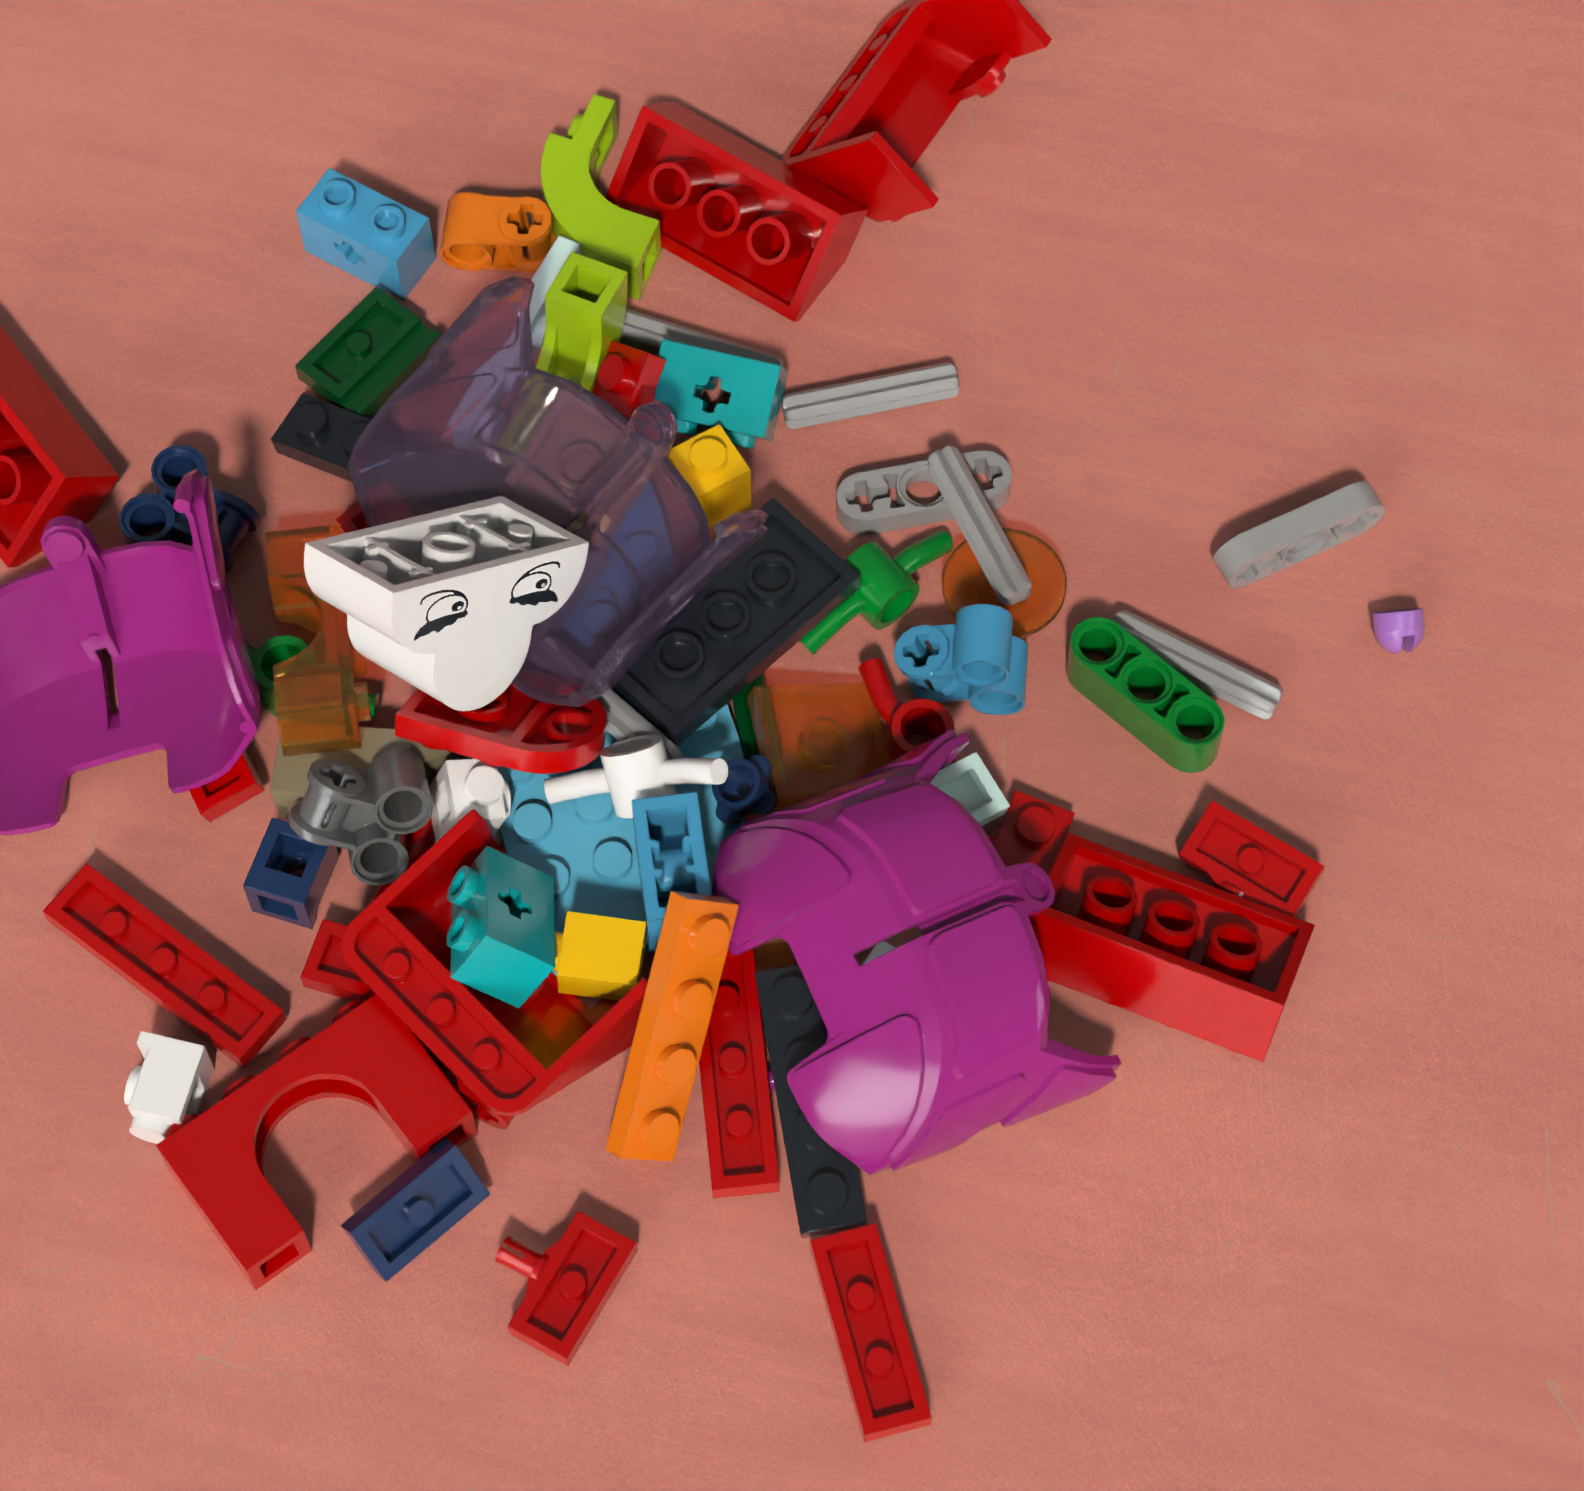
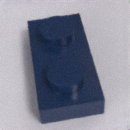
M444 1138L340 1226L374 1272L387 1282L485 1200L490 1193L457 1146Z

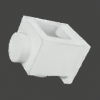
M478 759L446 760L429 786L433 805L431 820L435 843L469 811L475 809L486 821L499 846L502 842L499 828L505 819L509 817L511 795L507 782L498 772V767L486 765Z
M141 1031L137 1045L145 1060L142 1067L134 1066L131 1070L125 1087L124 1102L128 1105V1109L133 1117L129 1132L142 1140L158 1144L166 1138V1132L174 1123L182 1124L184 1117L189 1114H200L215 1069L205 1046Z

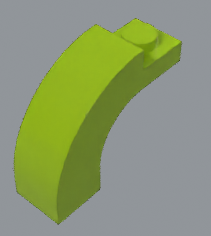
M593 94L584 115L577 113L574 116L567 138L554 133H549L541 159L543 199L551 211V232L555 239L560 235L579 243L581 255L628 272L627 297L640 300L662 254L660 220L612 204L595 187L596 180L618 137L616 101Z
M571 251L545 294L546 326L541 353L534 374L522 399L494 444V459L496 461L514 467L561 389L587 402L589 401L598 377L599 367L605 359L611 340L620 342L627 304L628 272Z

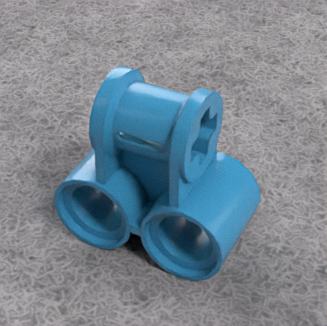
M990 604L969 605L957 612L956 624L912 627L904 632L896 642L894 649L895 663L901 672L908 676L909 686L918 699L926 698L938 703L969 700V705L974 710L990 715L1015 714L1025 707L1028 644L1024 640L1012 636L1013 615L1008 610ZM926 640L929 641L930 645L933 648V651L929 649L927 643L925 642ZM929 679V681L931 682L932 686L934 687L933 689L930 688V686H929V684H928V682H927L926 680Z

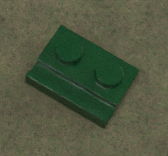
M375 287L295 365L297 377L333 405L370 419L443 347L442 335L435 328L433 330L427 328L422 324L421 318L384 291Z

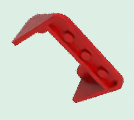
M472 809L348 924L342 935L341 952L351 970L489 1110L503 1116H515L528 1111L632 1046L648 979L646 977L641 979L619 1001L601 999L591 1010L576 995L558 993L557 977L552 972L520 1008L452 979L451 948L447 946L446 942L452 915V903L447 899L450 883L456 872L464 865L470 867L486 846L506 854L498 846L484 818L475 809Z

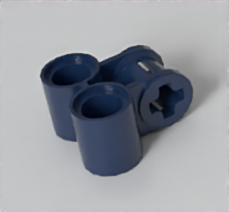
M175 445L162 450L155 457L151 466V475L157 494H139L131 498L122 507L119 514V525L126 545L138 542L173 541L192 546L193 539L188 518L185 513L176 511L173 504L176 493L175 486L181 482L182 477L189 471L199 469L202 477L209 475L211 480L206 460L201 452L191 446ZM212 483L226 574L234 566L235 560L232 555L247 532L257 530L261 523V518L258 512L243 499L225 491L215 490ZM151 529H162L153 536H142Z

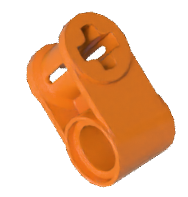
M474 192L455 194L448 200L440 257L449 266L464 271L499 270L528 274L536 273L556 241L551 232V211L546 203L530 196H488ZM527 212L532 213L534 224L529 223ZM523 247H528L530 258L525 257Z

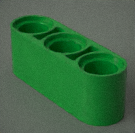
M1092 617L1076 625L1071 633L1066 674L1071 685L1171 767L1181 772L1195 773L1211 766L1217 757L1224 730L1225 718L1220 706L1118 623L1108 618ZM1096 651L1107 655L1109 659L1097 662L1086 658L1083 654ZM1139 689L1148 690L1158 698L1149 701L1140 700L1131 692ZM1194 728L1203 732L1206 738L1199 740L1189 739L1183 736L1180 730Z

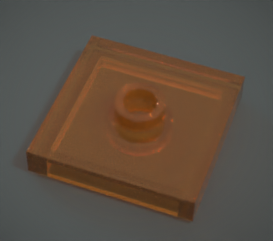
M864 683L756 686L752 688L747 697L759 753L772 764V772L768 778L770 791L777 797V805L774 811L845 785L890 762L880 715L875 710Z

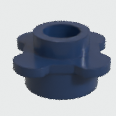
M753 755L749 760L737 758L727 761L728 777L726 781L719 785L712 784L713 795L719 802L716 808L717 818L727 825H734L741 817L755 813L764 816L773 812L777 805V797L770 791L768 777L772 772L771 762L762 755ZM743 785H748V792L745 795H740L739 789Z

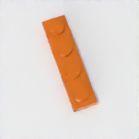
M671 891L605 1148V1150L620 1159L674 1161L739 904L724 897Z

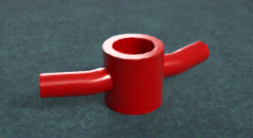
M880 658L869 659L858 667L875 710L890 726L886 748L887 762L917 747L906 741V737L909 735L921 734L933 739L951 729L955 731L952 716L938 702L924 698L912 699L903 704L896 696Z

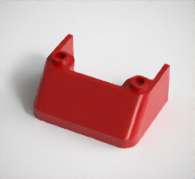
M912 0L904 3L892 11L878 25L785 151L781 161L868 208L866 217L875 222L887 220L896 222L908 214L933 208L939 198L912 170L915 163L961 100L978 95L980 98L990 95L1004 81L1006 73L1003 70L1011 59L1044 49L1052 39L1018 0Z

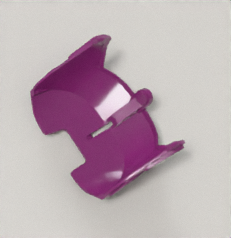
M199 469L189 471L182 477L180 484L176 488L173 504L176 511L185 513L188 518L193 539L192 546L173 541H151L101 550L90 529L81 520L71 516H56L46 523L40 540L43 552L51 565L21 575L0 585V835L24 834L55 826L60 820L64 807L67 780L77 771L163 749L167 752L168 786L173 793H181L219 779L233 767L253 740L260 724L261 704L259 689L233 594L225 575V562L212 482L209 475L202 477ZM107 648L114 664L119 712L111 714L106 667L101 649Z
M954 729L919 745L845 785L741 825L738 830L720 842L714 870L712 896L724 897L739 904L728 947L731 954H743L775 938H782L789 944L825 1023L828 1038L824 1046L802 1060L788 1072V1085L807 1121L817 1134L832 1148L869 1175L891 1168L895 1171L951 1150L967 1141L979 1131L1001 1122L1003 1127H1007L1088 1096L1114 1081L1117 1077L1114 1071L1122 1064L1118 1055L1094 1056L1047 1038L1050 993L1044 959L1029 917L1039 914L1053 904L1055 896L1053 884L1046 872L1034 863L1024 862L1006 867L983 828L958 800L930 784L937 772L950 765L957 754L970 742L966 733L957 736ZM919 927L923 936L859 966L855 958L856 954L907 929Z

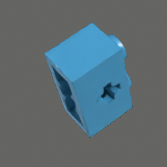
M331 168L325 172L296 210L306 252L378 287L402 301L407 298L436 259L430 219Z
M697 792L631 800L649 952L656 951L671 891L712 896Z

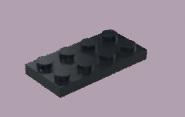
M771 498L588 654L590 666L671 742L679 746L861 588V577L778 501Z

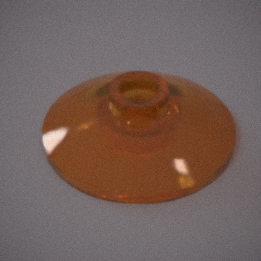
M1002 528L1031 581V595L1026 600L1017 602L1012 606H1005L993 595L995 592L967 540H964L950 554L942 574L944 602L955 619L957 612L969 605L990 604L1008 610L1013 615L1012 636L1024 638L1039 632L1056 618L1065 601L1067 577L1060 557L1051 546L1037 536L1025 531Z

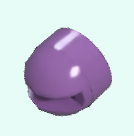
M1423 608L1372 613L1377 642L1392 654L1400 652L1401 647L1407 653L1411 652L1422 641L1425 629Z

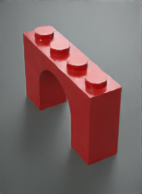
M376 994L366 1001L364 999H357L345 1005L334 1016L330 1026L311 1039L305 1036L287 1045L278 1055L276 1063L257 1076L246 1075L233 1082L223 1092L221 1101L200 1115L193 1113L185 1116L182 1124L174 1123L166 1132V1138L156 1145L168 1170L255 1290L312 1251L304 1230L266 1180L263 1170L264 1152L269 1137L278 1123L292 1110L307 1102L321 1098L338 1097L360 1102L380 1115L415 1162L444 1138L454 1143L458 1148L478 1134L472 1110L410 1029Z

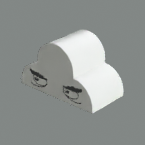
M498 496L305 543L304 572L308 585L316 596L347 614L349 638L359 654L448 707L458 711H471L495 700L515 679L528 653L532 626L546 620L557 612L575 590L585 567L589 542L503 496Z

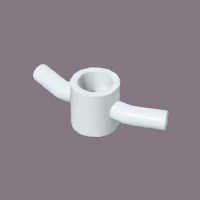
M643 735L621 740L602 749L599 754L603 768L589 769L544 779V790L549 804L595 794L610 793L616 816L620 818H633L631 800L677 794L675 785L723 784L728 777V766L721 758H678L668 760L663 738L659 735Z

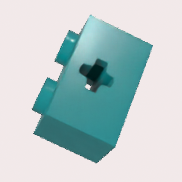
M662 339L658 357L666 360V363L655 389L653 408L670 412L675 418V427L663 422L660 423V426L673 430V432L695 436L697 425L712 428L720 424L734 446L753 450L756 439L772 442L788 370L776 364ZM718 382H721V389L731 394L729 404L719 403L716 405L714 413H711L712 406L702 400L704 390H715Z
M486 846L470 867L464 865L456 872L448 889L447 899L452 903V915L446 942L447 946L451 948V978L520 1008L555 968L554 877Z

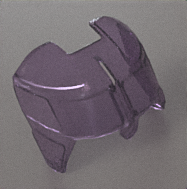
M512 276L485 287L428 352V358L388 398L355 443L347 467L368 527L498 496H503L563 529L571 525L583 511L587 514L584 524L573 533L589 542L587 559L581 578L569 599L557 612L546 620L532 626L528 653L520 671L511 683L519 691L532 699L556 705L581 707L611 689L673 622L694 595L765 534L767 528L763 523L768 516L762 510H751L746 513L733 514L714 525V532L717 537L711 542L706 513L693 489L667 459L676 440L678 430L675 416L669 407L659 400L648 401L639 405L633 411L628 421L602 398L577 383L534 368L530 304L535 284L529 278Z

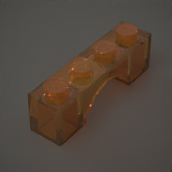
M341 524L265 532L268 579L275 620L302 626L316 635L314 640L303 651L290 659L273 665L275 709L283 756L361 748L359 722L371 721V707L367 682L356 683V676L368 674L367 659L356 651L350 641L347 629V614L316 596L309 587L304 572L305 543L342 534Z

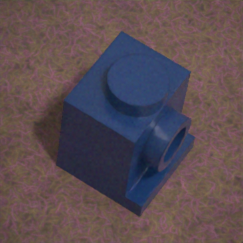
M271 818L243 884L252 911L313 929L317 920V908L339 858L336 846L317 845L298 836L290 828L288 822ZM296 869L304 870L302 877L289 873Z

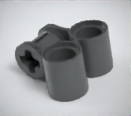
M394 749L377 756L370 764L368 771L328 758L317 759L311 763L307 774L310 782L302 802L294 805L288 816L290 828L298 836L314 844L348 849L352 872L360 881L369 885H385L394 882L406 871L409 863L404 834L416 832L424 827L431 818L433 811L423 761L416 754L408 750Z

